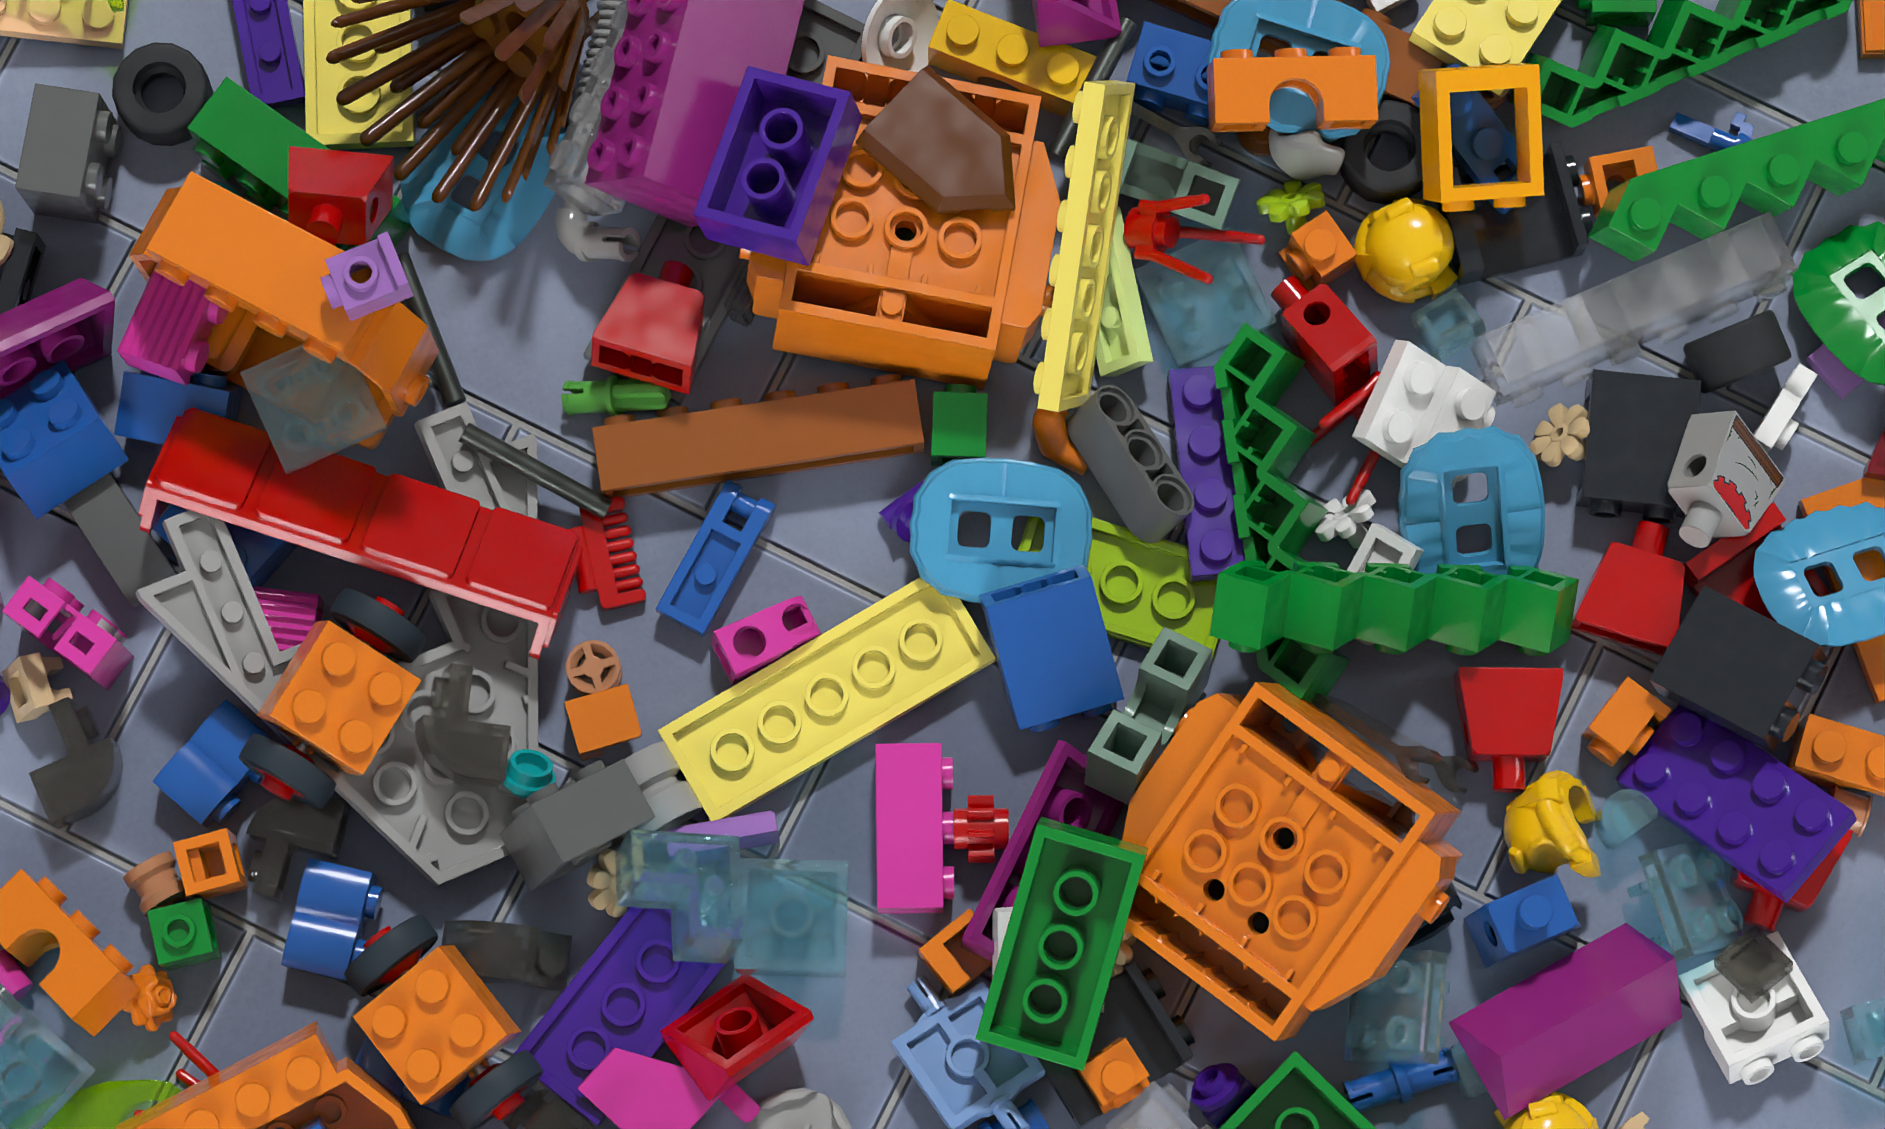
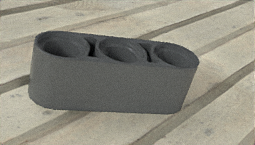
M1103 385L1069 417L1067 432L1071 441L1135 537L1150 544L1158 543L1193 510L1194 497L1190 488L1126 392L1112 385Z
M111 472L64 502L133 608L141 604L135 594L138 589L177 574L152 534L140 530L142 519L138 516L136 509Z

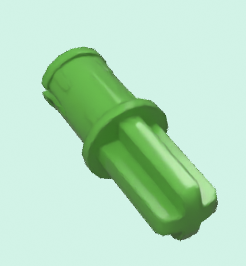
M618 374L610 375L607 380H567L563 384L562 389L564 391H571L572 394H561L562 406L567 415L609 412L610 416L622 415L625 411L663 410L671 400V393L668 388L638 379H622Z

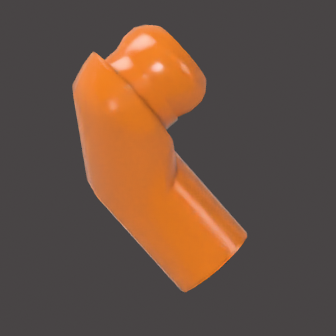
M1037 409L1033 415L1032 427L1042 456L1083 477L1089 467L1073 442L1069 439L1065 422L1068 411L1055 412Z

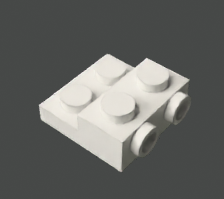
M1395 340L1352 437L1398 467L1403 468L1407 464L1413 448L1427 443L1438 432H1455L1463 428L1481 429L1490 427L1495 418V409L1491 404L1496 391L1460 367L1444 365L1411 342ZM1469 474L1456 476L1452 481V488H1454L1456 482L1462 481Z
M1778 931L1678 976L1679 986L1704 1029V1039L1729 1084L1743 1079L1746 1085L1759 1083L1774 1072L1773 1064L1791 1056L1796 1062L1810 1060L1824 1049L1823 1042L1829 1039V1019Z

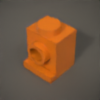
M1653 146L1589 157L1583 167L1585 174L1579 175V186H1577L1581 205H1592L1594 218H1597L1609 193L1606 185L1607 181L1617 180L1624 183L1631 178L1658 170Z
M1326 210L1292 232L1287 247L1279 251L1278 256L1292 276H1296L1310 292L1319 284L1325 283L1328 285L1351 270L1357 252Z
M1627 676L1585 729L1582 736L1590 741L1587 746L1588 750L1599 760L1613 767L1627 750L1636 756L1655 731L1647 724L1649 720L1658 725L1672 709Z
M227 828L173 842L187 897L199 894L208 900L249 888L236 836Z
M1119 1037L1090 1056L1084 1071L1075 1069L1103 1114L1130 1102L1144 1092L1143 1089L1150 1085L1147 1079L1150 1076L1126 1038Z

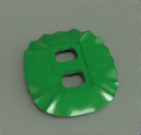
M1877 221L1866 226L1849 225L1837 235L1825 238L1818 247L1806 252L1798 269L1793 274V293L1803 317L1827 349L1848 370L1869 383L1885 386V330L1877 322V319L1885 314V286L1867 298L1860 299L1853 294L1844 282L1846 278L1864 267L1873 268L1885 282V225Z

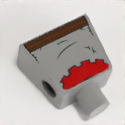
M1736 410L1691 415L1667 483L1668 492L1686 515L1679 530V535L1686 543L1694 547H1707L1712 538L1737 537L1750 533L1786 481V478Z

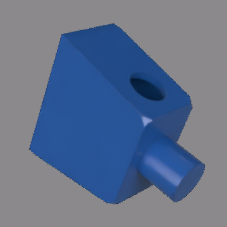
M1557 874L1491 901L1463 918L1485 968L1494 966L1582 928ZM1489 924L1492 926L1495 932L1497 942L1491 934Z

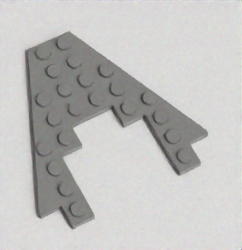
M467 401L416 421L414 427L440 488L476 499L480 502V506L491 510L501 507L537 519L536 483L459 442L469 422L477 426ZM534 433L508 443L537 459V439ZM191 510L165 519L162 525L182 572L138 589L135 593L138 601L257 715L301 644L281 652L279 651L225 521ZM432 590L428 593V596L449 643L418 655L413 663L400 662L397 664L422 681L364 774L349 775L314 752L309 757L314 760L317 767L336 782L335 791L436 887L510 855L500 833L514 821L510 813L528 801L517 797L507 789L500 779V773L503 764L510 759L514 752L522 749L538 751V659L529 657L538 623L438 590ZM265 722L286 744H292L294 739Z

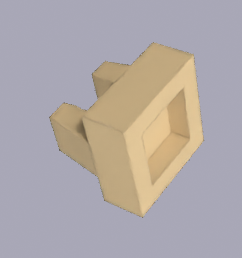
M40 652L19 656L1 672L3 680L10 690V703L16 723L35 720L42 714L65 705L73 698L70 688L55 690L50 687L47 676L54 675L63 668L61 657H41Z

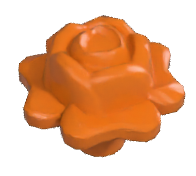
M145 964L136 974L129 975L142 990L123 1010L131 1013L132 1022L135 1026L144 1025L147 1031L154 1032L158 1030L163 1022H169L173 1019L174 1013L172 1009L176 1006L177 995L173 989V983L164 970L155 971L152 965Z

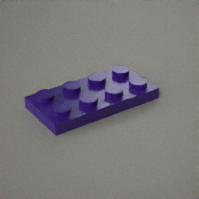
M1678 705L1637 755L1632 758L1615 778L1619 787L1785 903L1792 898L1857 821L1853 810L1752 742L1681 705Z
M648 884L514 1054L523 1050L529 1051L544 1071L539 1080L599 1127L607 1116L577 1089V1086L614 1047L654 1058L665 1044L660 1030L693 1009L736 952L652 885Z

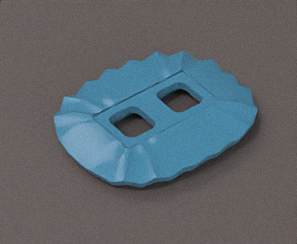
M1231 0L1222 9L1218 24L1212 34L1211 48L1206 61L1207 65L1210 64L1213 58H1220L1221 51L1230 49H1249L1253 51V57H1256L1261 39L1265 36L1285 41L1291 48L1307 49V56H1312L1317 52L1328 55V50L1336 47L1361 48V55H1376L1379 108L1386 90L1391 60L1384 34L1367 15L1336 0ZM1282 88L1271 94L1269 102L1270 123L1267 126L1277 132L1297 134L1315 130L1320 134L1321 139L1331 142L1342 137L1356 135L1361 130H1317L1315 106L1307 94L1295 88Z
M496 85L481 98L410 176L401 182L402 204L416 233L439 249L464 260H493L515 249L526 238L545 212L561 182L569 161V152H565L562 149L567 131L562 126L554 152L551 156L547 152V140L555 114L554 110H552L527 180L525 181L521 173L512 197L507 203H503L502 191L539 104L537 101L516 140L519 144L518 150L510 163L502 167L491 188V195L480 211L472 212L452 200V194L464 176H471L481 181L488 167V160L480 156L479 152L447 198L441 203L432 201L434 189L457 157L451 152L453 142ZM517 95L493 131L503 132L520 100L519 95ZM440 117V118L422 135L421 139L434 127V125H435L442 117Z
M1495 426L1481 429L1463 428L1455 432H1438L1427 443L1413 448L1407 464L1400 470V490L1397 497L1399 515L1397 522L1401 537L1424 550L1414 571L1425 574L1436 573L1437 564L1479 565L1484 572L1495 575H1507L1508 566L1538 567L1542 557L1545 537V500L1535 453L1527 446L1520 435L1507 433ZM1484 473L1487 479V496L1485 499L1465 503H1456L1453 500L1452 481L1456 476ZM1477 524H1487L1490 526L1491 546L1488 550L1461 554L1457 551L1456 531L1458 528Z
M978 457L956 459L929 472L923 484L914 495L913 512L909 523L911 535L909 552L917 566L920 578L935 588L941 595L959 598L967 602L981 603L980 594L1082 564L1086 569L1088 567L1092 544V510L1081 485L1058 468L1011 458ZM962 512H983L989 515L990 532L989 542L986 547H966L958 543L959 515ZM1016 516L1039 517L1043 520V547L1039 552L1017 551L1012 547V526Z
M1867 501L1853 507L1839 505L1828 511H1814L1802 519H1793L1782 529L1769 532L1764 542L1755 551L1754 580L1761 599L1775 622L1818 643L1821 647H1841L1885 635V577L1874 581L1865 580L1853 560L1855 555L1876 550L1885 561V508L1875 507ZM1819 566H1828L1832 569L1842 590L1823 597L1816 596L1806 580L1804 572Z

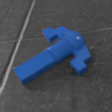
M1677 112L1669 127V132L1714 151H1719L1751 141L1754 126L1745 122L1747 115L1736 112L1730 125L1731 129L1739 131L1737 136Z

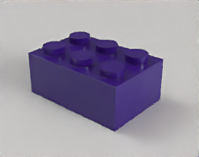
M752 66L747 67L693 213L706 239L809 266L862 120L861 113L851 92Z

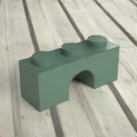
M1127 138L1120 186L1121 194L1139 200L1153 201L1208 194L1210 202L1206 205L1170 212L1223 230L1241 181L1240 178Z
M1163 627L1139 666L1137 682L1124 711L1120 713L1114 709L1112 710L1087 752L1085 785L1129 805L1131 797L1174 737L1173 732L1178 722L1188 710L1194 708L1209 681L1212 649Z

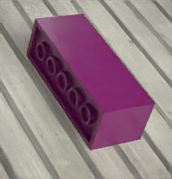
M627 0L628 16L623 36L618 41L614 50L613 59L615 67L609 89L605 92L601 101L600 111L602 117L596 140L592 143L587 155L589 168L584 184L688 227L699 226L693 213L748 66L786 75L804 0Z

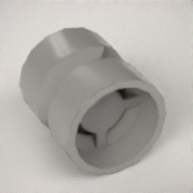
M665 741L652 744L624 759L655 815L653 820L636 833L642 844L665 835L668 828L681 826L703 809L688 781L677 780L676 775L680 768Z

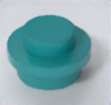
M530 749L514 752L510 759L503 764L500 773L503 785L514 795L523 799L556 781L553 763L549 757L541 752Z

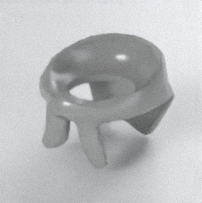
M1270 128L1268 137L1270 153L1276 165L1287 175L1300 181H1307L1325 175L1338 174L1345 156V151L1340 148L1341 138L1325 143L1321 139L1320 134L1315 130L1292 134L1277 132Z

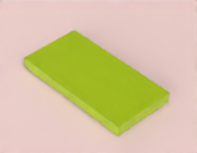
M1028 517L1018 551L1039 552L1042 549L1044 522L1041 518ZM1092 517V544L1087 571L1092 577L1107 636L1150 650L1163 627H1166L1212 649L1213 657L1218 638L1209 635L1217 580L1190 582L1185 545L1165 539L1151 544L1143 542L1135 537L1126 527Z

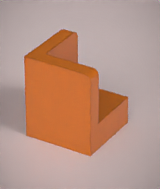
M628 683L564 702L582 761L603 756L602 749L638 739L642 735Z
M970 908L918 950V956L952 998L992 966V962L961 948L962 937L974 914Z

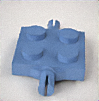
M926 976L917 978L918 986L915 981L911 982L906 990L910 992L924 1014H922L912 1028L891 1041L892 1048L948 1129H964L976 1120L993 1114L1004 1129H1030V1125L1025 1121L1013 1101L1022 1090L1045 1076V1069L1037 1057L975 1039L989 993L985 983L982 981L961 996L942 1001Z

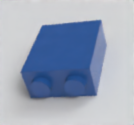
M1083 564L979 595L1012 717L1019 730L1029 728L1031 732L1049 730L1061 723L1060 718L1080 712L1082 716L1086 717L1099 715L1113 708L1112 703L1124 700L1092 577Z

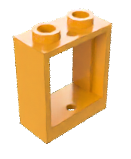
M1512 63L1418 70L1423 200L1442 203V211L1458 212L1475 210L1474 200L1493 199L1494 208H1513L1526 206L1527 196L1544 195L1539 64ZM1514 88L1517 181L1453 186L1450 93Z

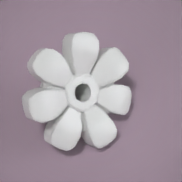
M1363 490L1353 506L1346 504L1347 496L1343 498L1342 504L1334 498L1323 506L1328 511L1314 530L1321 541L1327 542L1339 535L1342 539H1347L1352 548L1360 547L1368 532L1362 522L1369 520L1374 515L1371 506L1376 502V499L1369 490Z

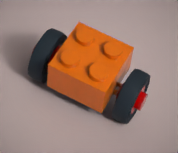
M345 588L338 595L331 607L330 615L351 634L329 620L315 622L256 715L294 739L291 745L286 743L280 744L268 737L254 733L248 739L239 755V760L263 779L260 784L265 789L286 801L294 797L305 804L320 809L327 804L337 784L327 773L317 767L314 760L309 756H312L314 752L349 775H363L422 681L380 653H384L402 662L413 663L425 646L426 636L414 624L404 618L405 612L392 602L380 596L373 599L361 592Z
M419 914L405 920L393 929L387 926L373 935L364 943L363 947L365 950L344 972L347 982L361 997L370 995L387 984H392L352 1017L420 1105L437 1102L469 1075L473 1080L470 1082L468 1090L453 1103L449 1111L462 1129H477L494 1117L501 1121L525 1102L522 1095L541 1078L544 1071L534 1056L527 1050L514 1054L502 1063H495L490 1066L487 1060L518 1036L521 1030L454 945L438 946L419 962V959L434 946L439 938L429 921Z

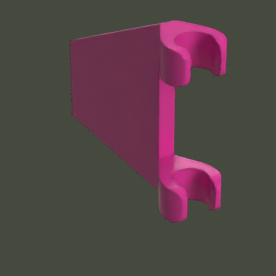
M616 1047L577 1086V1089L620 1129H691L717 1099L728 1107L740 1120L746 1123L751 1122L760 1111L759 1105L736 1084L709 1102L684 1067Z

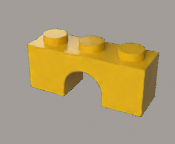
M947 0L928 45L929 65L975 83L978 82L980 77H989L1005 82L1023 93L1042 96L1040 108L1065 117L1077 92L1080 90L1097 58L1095 55L1066 44L1039 47L1036 32L953 0Z

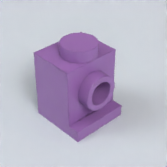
M388 232L377 235L378 239L325 259L330 274L320 277L326 295L332 309L344 306L350 321L414 296ZM367 267L372 270V275L368 281L356 283L352 280V273Z

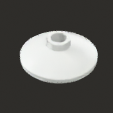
M878 0L865 23L861 44L862 61L913 72H919L922 68L928 66V45L938 23V14L933 0Z

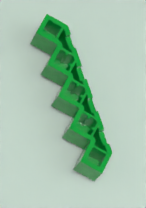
M1664 0L1646 41L1617 28L1597 24L1578 70L1530 52L1525 63L1539 64L1541 116L1573 128L1615 107H1623L1661 91V88L1686 77L1692 78L1725 64L1731 58L1752 49H1760L1799 32L1798 30L1848 12L1853 0H1719L1714 12L1689 0ZM1513 89L1508 102L1515 105Z
M1885 98L1631 178L1609 191L1588 237L1636 262L1656 252L1669 222L1704 240L1725 230L1738 201L1773 218L1795 206L1806 180L1837 196L1852 191L1863 185L1875 158L1885 163Z
M1244 322L1214 366L1216 386L1221 391L1225 420H1222L1227 460L1228 464L1232 466L1236 495H1233L1238 535L1239 539L1243 540L1246 561H1263L1267 565L1266 569L1275 572L1292 571L1294 562H1307L1298 554L1328 511V509L1287 481L1317 435L1276 407L1306 361L1265 332ZM1285 637L1274 641L1259 652H1256L1258 668L1299 699L1321 705L1351 661L1336 649L1331 653H1314L1301 647L1302 642Z
M1240 561L1218 573L1209 636L1229 641L1228 646L1230 648L1248 653L1259 652L1267 645L1285 637L1302 642L1301 647L1314 653H1331L1340 646L1357 638L1374 643V649L1387 654H1403L1429 639L1444 643L1446 650L1459 655H1475L1497 640L1515 644L1516 650L1523 654L1545 656L1569 641L1579 579L1531 566H1508L1507 575H1495L1484 572L1479 565L1437 564L1436 573L1425 574L1411 570L1408 564L1366 563L1365 572L1354 573L1339 569V565L1335 562H1294L1292 571L1275 572L1266 569L1267 565L1263 561Z

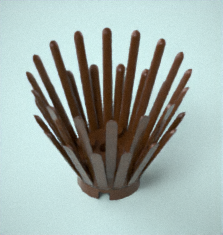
M351 0V1L354 2V3L361 4V3L372 2V1H377V0ZM392 0L380 3L375 7L338 16L332 20L331 26L343 28L448 0ZM460 0L330 51L326 57V61L330 64L343 62L373 49L378 54H384L462 22L460 25L341 90L336 97L337 103L341 106L348 105L390 81V90L393 93H401L458 57L360 135V142L363 146H372L453 83L418 116L417 125L421 129H428L440 117L442 118L395 167L393 177L396 180L402 181L410 176L501 78L453 142L451 152L457 157L434 189L431 198L435 203H441L447 198L510 105L519 95L520 100L488 160V167L470 200L471 211H476L485 202L544 89L503 188L502 201L505 204L512 197L521 173L525 181L528 178L561 88L546 145L549 156L555 150L561 126L565 128L584 41L593 34L598 24L599 10L589 18V9L586 4L589 0Z

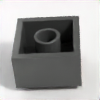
M35 83L15 184L16 190L34 214L97 224L100 208H108L112 194V178L106 177L110 157L116 158L119 154L122 141V127L116 125L117 121L113 116V112L110 111L100 93Z
M624 759L608 767H605L602 760L596 761L573 775L574 780L558 788L556 783H552L534 792L526 798L527 803L510 813L514 821L500 833V836L530 891L597 859L599 854L606 849L615 850L621 847L655 818L651 807Z

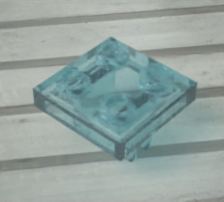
M1231 226L1223 229L1233 231ZM1199 240L1168 254L1213 276L1211 284H1205L1153 261L1134 270L1137 286L1178 369L1187 367L1226 349L1244 322L1261 331L1268 330L1276 325L1277 321L1240 245L1237 243Z
M303 344L240 372L287 474L388 429L363 373L353 365L335 357L332 364L322 361L302 348Z
M1697 841L1658 849L1638 857L1646 880L1626 888L1630 899L1651 893L1665 932L1649 939L1660 947L1670 945L1675 962L1724 950L1747 942L1743 931V916L1738 905L1731 898L1724 878L1725 868L1721 857Z
M1433 950L1402 951L1385 976L1349 996L1344 1061L1359 1064H1438L1439 1049L1445 1048L1446 1037L1441 1036L1444 993H1449L1450 982L1445 981L1448 953Z

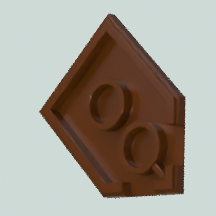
M929 66L922 68L870 122L856 140V144L938 214L960 213L961 210L992 209L993 212L1015 211L1016 209L1010 135Z

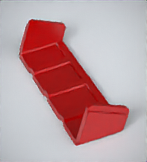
M197 408L185 410L182 417L177 415L146 482L138 516L142 517L140 530L151 533L170 503L536 622L538 626L529 657L538 660L544 647L549 648L563 616L583 551V547L578 546L580 538L572 530L501 507L491 510L480 506V502L476 499L400 474L393 473L387 476L377 473L372 465L290 439L282 442L273 439L272 435L267 431Z

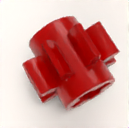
M968 795V808H953L954 850L968 849V863H994V849H1005L1009 842L1008 808H994V795Z

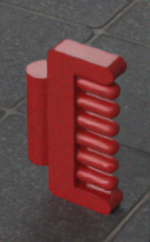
M622 497L610 498L612 503L606 514L611 515L604 516L603 519L579 508L582 526L569 529L577 533L578 538H580L578 546L583 547L575 574L579 594H589L597 591L601 608L604 611L640 604L646 600V592L643 589L618 593L641 587L643 585L642 578L634 577L615 581V579L636 575L640 572V567L637 564L612 568V566L633 562L637 559V554L634 551L609 555V553L630 549L634 546V541L631 538L606 542V540L628 536L631 533V528L628 525L603 529V527L625 523L628 520L627 513L620 512L625 508V500Z

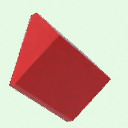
M744 973L660 1030L665 1043L710 1102L793 1045L814 1018L811 1010Z

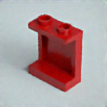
M1773 502L1768 506L1750 533L1744 536L1723 537L1685 563L1684 582L1696 598L1703 586H1706L1774 621L1761 599L1754 580L1755 551L1764 542L1769 532L1782 529L1781 525L1786 521V518L1776 504ZM1813 569L1804 572V576L1816 596L1823 597L1831 594Z

